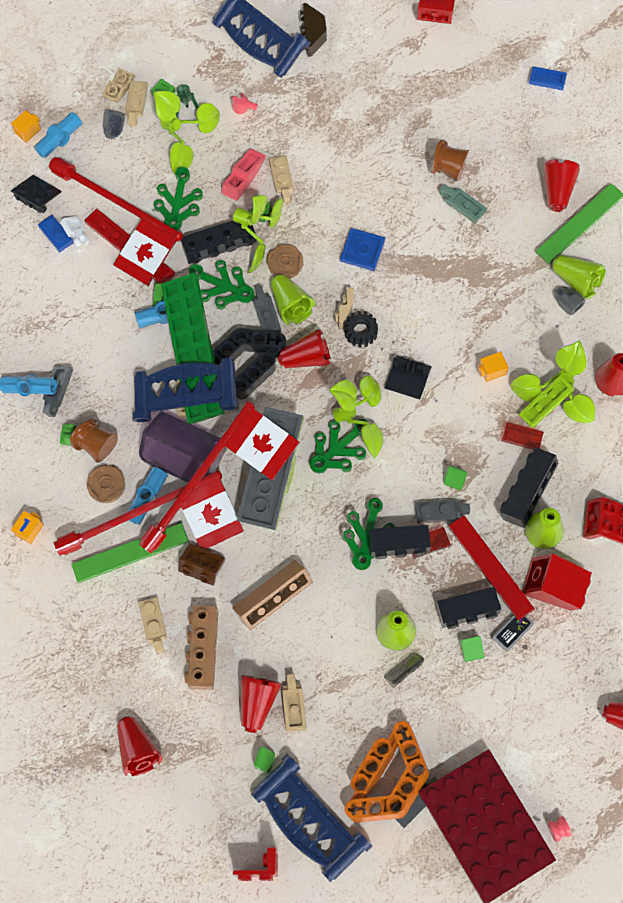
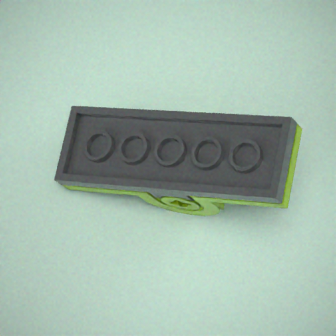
M270 407L264 408L263 416L299 441L304 421L303 415ZM296 449L273 480L250 465L237 521L277 531L285 494L289 491L294 474Z

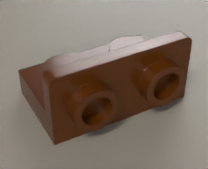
M189 543L180 558L178 571L213 586L216 582L217 574L225 563V557Z

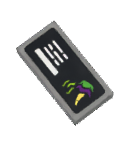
M513 616L492 639L505 652H508L534 625V622L527 616L519 621Z

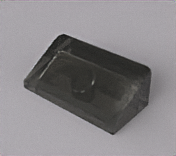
M413 652L385 674L384 678L392 688L396 687L424 664V658Z

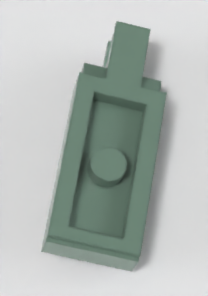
M446 184L440 188L439 194L445 198L444 201L476 224L486 213L487 208L460 188L452 189Z

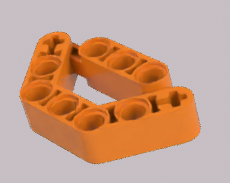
M399 721L394 725L388 739H377L353 776L351 786L355 793L350 801L346 803L344 810L345 814L354 823L404 817L419 794L418 792L427 781L429 769L409 723ZM402 730H405L406 736L408 738V740L406 741L402 736ZM388 746L386 753H379L381 747ZM399 746L407 768L389 796L367 798L372 793ZM409 748L416 749L413 755H406ZM371 764H378L375 771H368ZM423 767L424 770L421 774H414L415 768ZM360 782H367L364 789H357ZM406 785H413L409 793L403 792V788ZM395 803H402L400 810H392V806ZM381 805L380 811L372 813L373 806ZM357 807L359 811H356V815H354L352 812H354L355 808Z

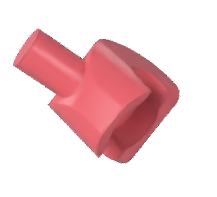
M241 93V99L237 96L232 97V109L235 113L243 114L248 109L257 110L258 104L250 102L243 93Z

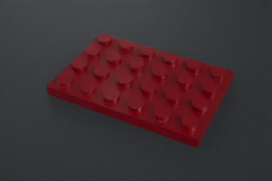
M489 749L418 792L483 903H490L556 861Z

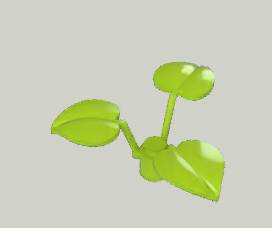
M157 91L153 95L155 110L158 118L161 120V127L164 130H169V134H172L180 141V143L175 142L170 149V165L173 174H175L179 167L189 168L194 156L192 148L185 145V142L174 131L179 130L181 124L198 123L200 132L210 133L217 127L220 113L213 104L203 103L196 111L198 120H179L175 114L181 108L179 97L169 91Z
M265 195L252 197L253 213L239 207L234 212L233 221L242 224L241 228L249 232L259 242L251 269L247 273H252L260 266L266 250L263 240L247 226L256 225L260 219L271 220L269 227L274 228L281 217L282 198L275 202L271 216L261 215L266 208L268 200Z
M577 341L558 350L555 360L561 370L544 384L540 385L539 377L534 374H523L513 380L511 389L522 400L532 402L542 393L541 388H545L560 375L573 387L575 382L573 378L575 375L583 373L587 365L586 353L582 343ZM572 392L569 395L570 400L565 401L563 404L566 415L576 422H593L595 420L593 400L584 394H577L573 397Z
M364 376L360 380V391L365 398L357 402V390L354 384L349 380L339 381L329 389L341 406L334 409V419L339 423L347 421L348 424L365 425L361 429L362 438L373 458H376L383 446V434L380 428L375 423L369 424V422L353 420V418L356 416V406L366 401L371 407L379 405L381 401L380 386L374 377Z

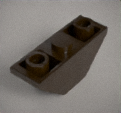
M303 3V10L300 11L301 21H304L302 36L306 35V39L311 42L308 48H304V50H307L308 57H312L327 41L325 15L309 4Z

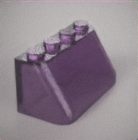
M160 411L143 430L139 456L145 463L189 483L221 438ZM227 447L222 450L203 477L215 472Z

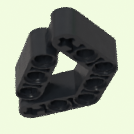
M238 328L213 350L214 360L219 363L218 365H220L224 358H232L234 362L244 351L262 353L235 378L237 399H246L276 370V358L280 355V350L287 347L286 337L280 332ZM238 338H245L244 341H237ZM257 340H263V343H256ZM226 350L232 351L230 354L224 353ZM266 361L272 362L270 365L263 364ZM254 373L259 375L256 378L250 377ZM239 386L246 387L242 391L237 390Z

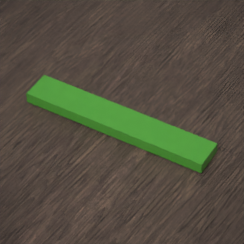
M612 183L608 185L536 250V254L548 264L553 262L556 257L563 253L623 198V193Z
M180 523L167 528L165 531L167 537L159 548L152 553L139 545L141 540L137 539L71 564L77 582H84L188 543L189 540L183 524Z

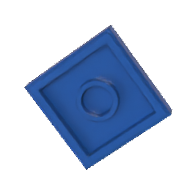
M351 228L340 257V262L375 272L386 238Z

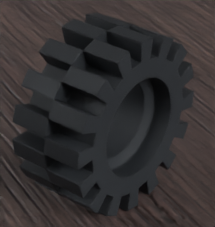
M357 311V315L352 313L351 317L348 316L347 321H345V338H348V342H352L353 346L358 344L360 348H362L363 344L365 347L368 346V343L372 344L378 335L376 318H373L371 313L368 316L366 311H364V314H361V311ZM358 324H364L368 327V332L359 335L354 331V327Z

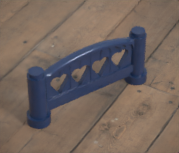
M225 0L212 21L218 28L223 26L234 42L247 54L260 62L273 66L275 68L274 73L280 78L287 74L303 49L308 48L311 43L298 32L292 37L246 0ZM243 14L242 26L237 29L235 24H231V20ZM255 24L254 37L249 38L248 34L243 33V30ZM267 34V45L265 48H261L260 44H256V39ZM280 43L279 56L274 58L273 54L268 53V49Z
M232 358L222 359L220 365L210 363L174 365L148 376L144 371L135 372L133 422L151 421V412L211 403H219L221 410H236L239 408V400L236 399L235 363ZM217 374V379L210 390L203 380L204 376ZM196 376H199L200 380L192 392L186 384V380L189 377L194 379ZM181 379L182 384L175 395L169 387V382ZM164 381L165 386L159 397H157L152 390V384L155 382L159 384Z
M285 754L281 758L283 761L253 789L251 795L258 803L261 801L265 802L273 820L286 838L304 855L323 866L324 871L322 874L331 882L341 875L364 851L368 852L373 846L359 831L352 836L295 775L301 768L288 754ZM292 791L289 807L284 810L280 807V803L275 802L274 797L277 794ZM306 807L303 823L296 825L294 819L289 817V811ZM321 822L317 839L311 841L309 834L303 833V827ZM335 838L331 856H324L323 850L317 848V843L322 840Z

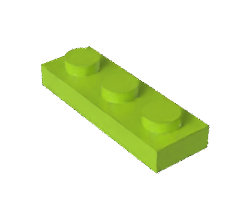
M560 375L518 415L534 429L574 391V388Z

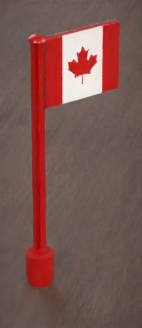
M61 157L52 158L49 163V169L53 174L65 181L73 179L141 219L113 266L149 286L176 241L178 242L183 238V233L174 230L76 173L75 166Z
M246 401L243 409L159 524L150 525L140 539L139 545L149 553L159 548L167 537L165 528L225 447L273 480L300 442L256 411L252 402Z
M217 469L216 472L200 480L181 507L199 547L203 549H208L244 532L240 522L237 521L238 517L222 485V473ZM186 486L81 534L73 530L58 537L53 542L59 556H66L81 549V544L85 540L178 498Z

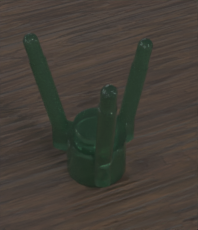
M185 84L178 86L176 91L180 102L185 103L186 108H189V102L192 100L197 110L199 106L190 87ZM178 111V112L175 113V114H176V117L179 119V111Z

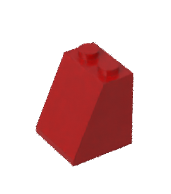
M555 554L534 557L531 560L522 592L527 597L569 611L580 610L585 603V595L591 583L592 572Z

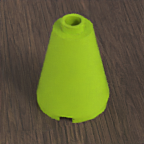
M564 255L556 257L552 264L553 271L586 299H590L596 294L594 289L596 286L600 288L606 274L605 266L602 264Z
M277 275L273 278L271 288L283 322L287 325H290L292 322L299 324L311 316L313 313L312 308L313 306L315 307L313 298L286 275Z
M545 508L531 515L524 532L531 545L539 549H550L562 540L564 527L559 512L554 508Z
M402 611L388 612L381 617L377 624L376 633L378 640L384 647L394 651L406 649L413 643L416 637V625L413 619Z

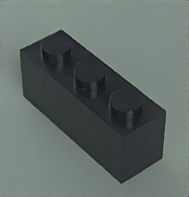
M428 525L369 529L370 557H375V559H385L387 556L393 555L396 558L406 557L407 554L424 556L430 552L431 543Z
M495 587L436 602L441 626L448 629L457 628L459 624L465 622L467 625L478 622V619L485 617L486 620L498 617L497 614H500L502 610Z

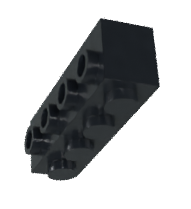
M232 220L183 236L180 241L187 262L191 264L199 263L209 257H217L224 252H232L243 246H250L257 242V240L249 232L241 228L242 224ZM248 225L247 227L255 233L253 225Z
M536 447L532 453H529L524 469H521L518 473L516 484L511 486L509 497L500 507V513L504 521L525 528L559 464L555 454Z

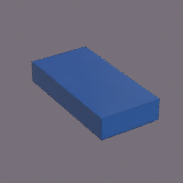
M533 66L529 84L563 91L567 73Z

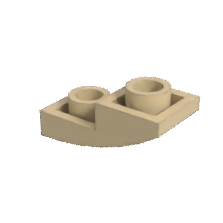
M118 68L113 80H109L102 97L119 103L128 91L130 81L134 80L135 75Z
M347 288V295H343V305H339V311H336V323H339V329H344L345 321L351 315L354 303V288Z

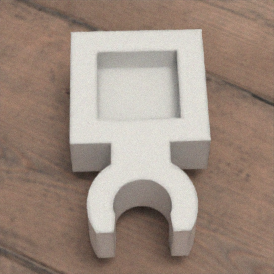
M78 216L67 217L61 220L62 227L68 237L73 236L74 244L77 247L82 242L84 245L88 244L89 238L84 234L86 229Z

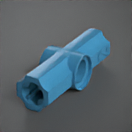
M71 112L59 124H52L48 128L46 136L34 146L35 151L42 158H46L58 146L63 147L66 145L70 135L82 125L78 115Z
M164 301L158 302L154 307L134 312L139 329L157 323H168L167 313L160 314V312L166 311Z
M28 374L27 376H2L0 378V390L3 393H17L25 397L30 394L53 395L56 393L57 380L54 377H37L34 374Z
M153 467L144 484L138 488L137 496L127 512L155 500L168 474L159 468ZM145 493H151L148 499H142ZM147 512L129 521L140 525Z

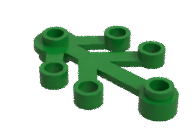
M179 167L175 172L176 179L178 180L175 198L170 194L165 184L157 186L158 195L166 199L172 207V212L170 213L165 208L164 202L160 199L156 200L153 204L155 211L160 212L165 218L164 224L176 231L182 227V221L190 216L195 217L200 214L197 204L190 205L189 209L179 214L180 209L194 200L200 201L203 198L202 190L196 188L191 194L182 199L185 183L190 179V172L186 167Z
M223 260L216 262V270L220 272L222 280L204 273L202 266L199 264H194L189 268V274L198 272L200 273L198 275L199 280L201 279L217 286L210 290L201 291L202 295H208L206 298H202L204 303L208 302L211 297L226 292L233 293L231 296L225 298L218 297L215 300L216 307L222 310L226 308L227 304L237 301L250 303L255 297L254 290L245 284L243 271L240 267H235L232 270V276L237 280L239 287L232 285L227 272L226 262ZM245 293L249 294V296L243 297L242 295ZM220 301L224 302L223 305H218Z
M358 419L360 421L368 422L366 419ZM332 421L329 424L331 437L330 450L324 454L326 435L318 433L315 436L317 444L316 455L310 460L311 470L318 474L324 473L327 469H341L343 472H350L352 469V462L345 459L342 462L330 460L334 456L355 457L357 460L365 459L366 450L364 448H345L355 438L362 435L358 428L365 425L355 423L354 430L338 442V433L340 432L341 425L337 421ZM337 425L338 429L334 430L331 427ZM319 437L324 438L322 442H319L317 439ZM362 451L364 455L358 456L357 453ZM321 462L323 465L317 467L316 463ZM347 463L350 467L344 468L343 465Z
M372 498L366 503V510L369 512L365 531L359 522V514L357 512L351 511L346 516L347 522L352 525L362 542L359 549L354 541L355 533L352 530L348 529L342 533L343 541L347 542L353 553L352 564L358 570L369 568L371 559L375 558L370 557V552H368L369 529H374L377 514L383 508L382 501L378 498ZM373 502L378 504V508L373 506ZM350 515H354L356 520H351ZM387 523L383 528H387V526L395 527V525ZM349 533L351 535V539H347L345 534ZM363 557L365 559V563H361L359 558Z

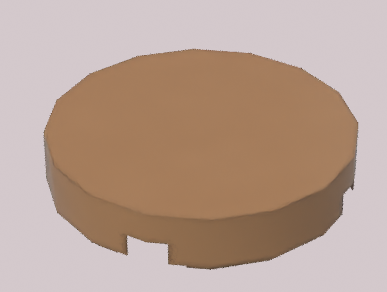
M290 244L278 245L277 248L270 251L267 258L268 268L274 276L286 275L291 279L297 276L303 268L302 253L297 247Z
M100 466L89 474L87 490L95 501L112 503L123 495L125 479L116 467Z

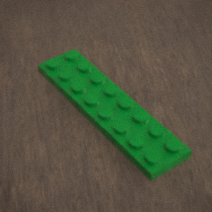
M194 272L162 283V292L176 365L185 363L215 364L198 275ZM217 374L204 376L203 380L210 390L217 379ZM196 376L194 379L189 377L186 380V384L192 392L200 380L199 376ZM219 403L185 407L187 423L190 425L225 414V411L219 408Z

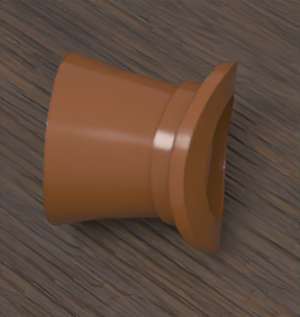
M440 140L435 149L431 173L443 172L458 182L462 176L469 150L451 148L448 146L447 141Z
M92 418L80 424L73 431L70 437V444L76 450H85L96 463H99L112 452L116 446L118 435L99 427L100 424L97 423V419Z

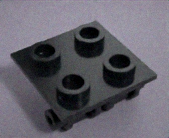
M35 175L30 176L11 190L16 200L33 208L38 213H45L47 210L45 204L62 192Z
M396 355L384 389L420 400L432 366Z

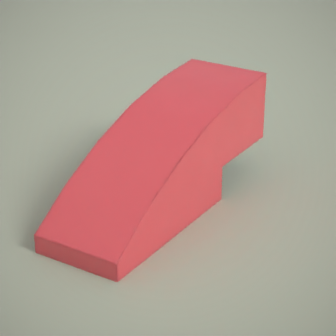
M250 148L233 167L232 174L223 183L222 194L238 201L255 178L266 155Z

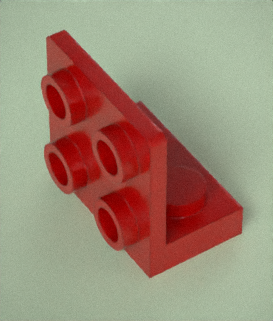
M420 0L417 20L451 24L455 0Z
M605 497L588 500L583 538L590 540L604 537L623 544V504Z
M267 848V853H263V866L267 870H233V875L238 877L239 881H252V877H259L260 881H273V877H278V850L276 848Z

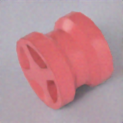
M564 816L559 817L555 822H547L548 829L555 842L560 841L564 836H572Z

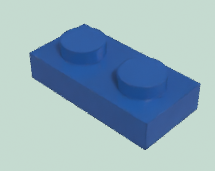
M53 215L38 224L39 229L59 253L74 243L73 239L68 237L64 228Z

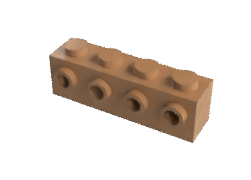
M293 560L234 605L232 609L240 621L251 631L311 585L313 581L305 568L296 560Z
M193 606V612H189V624H192V629L188 631L187 642L190 644V651L186 653V663H189V671H185V683H188L189 689L214 690L219 613L217 607Z

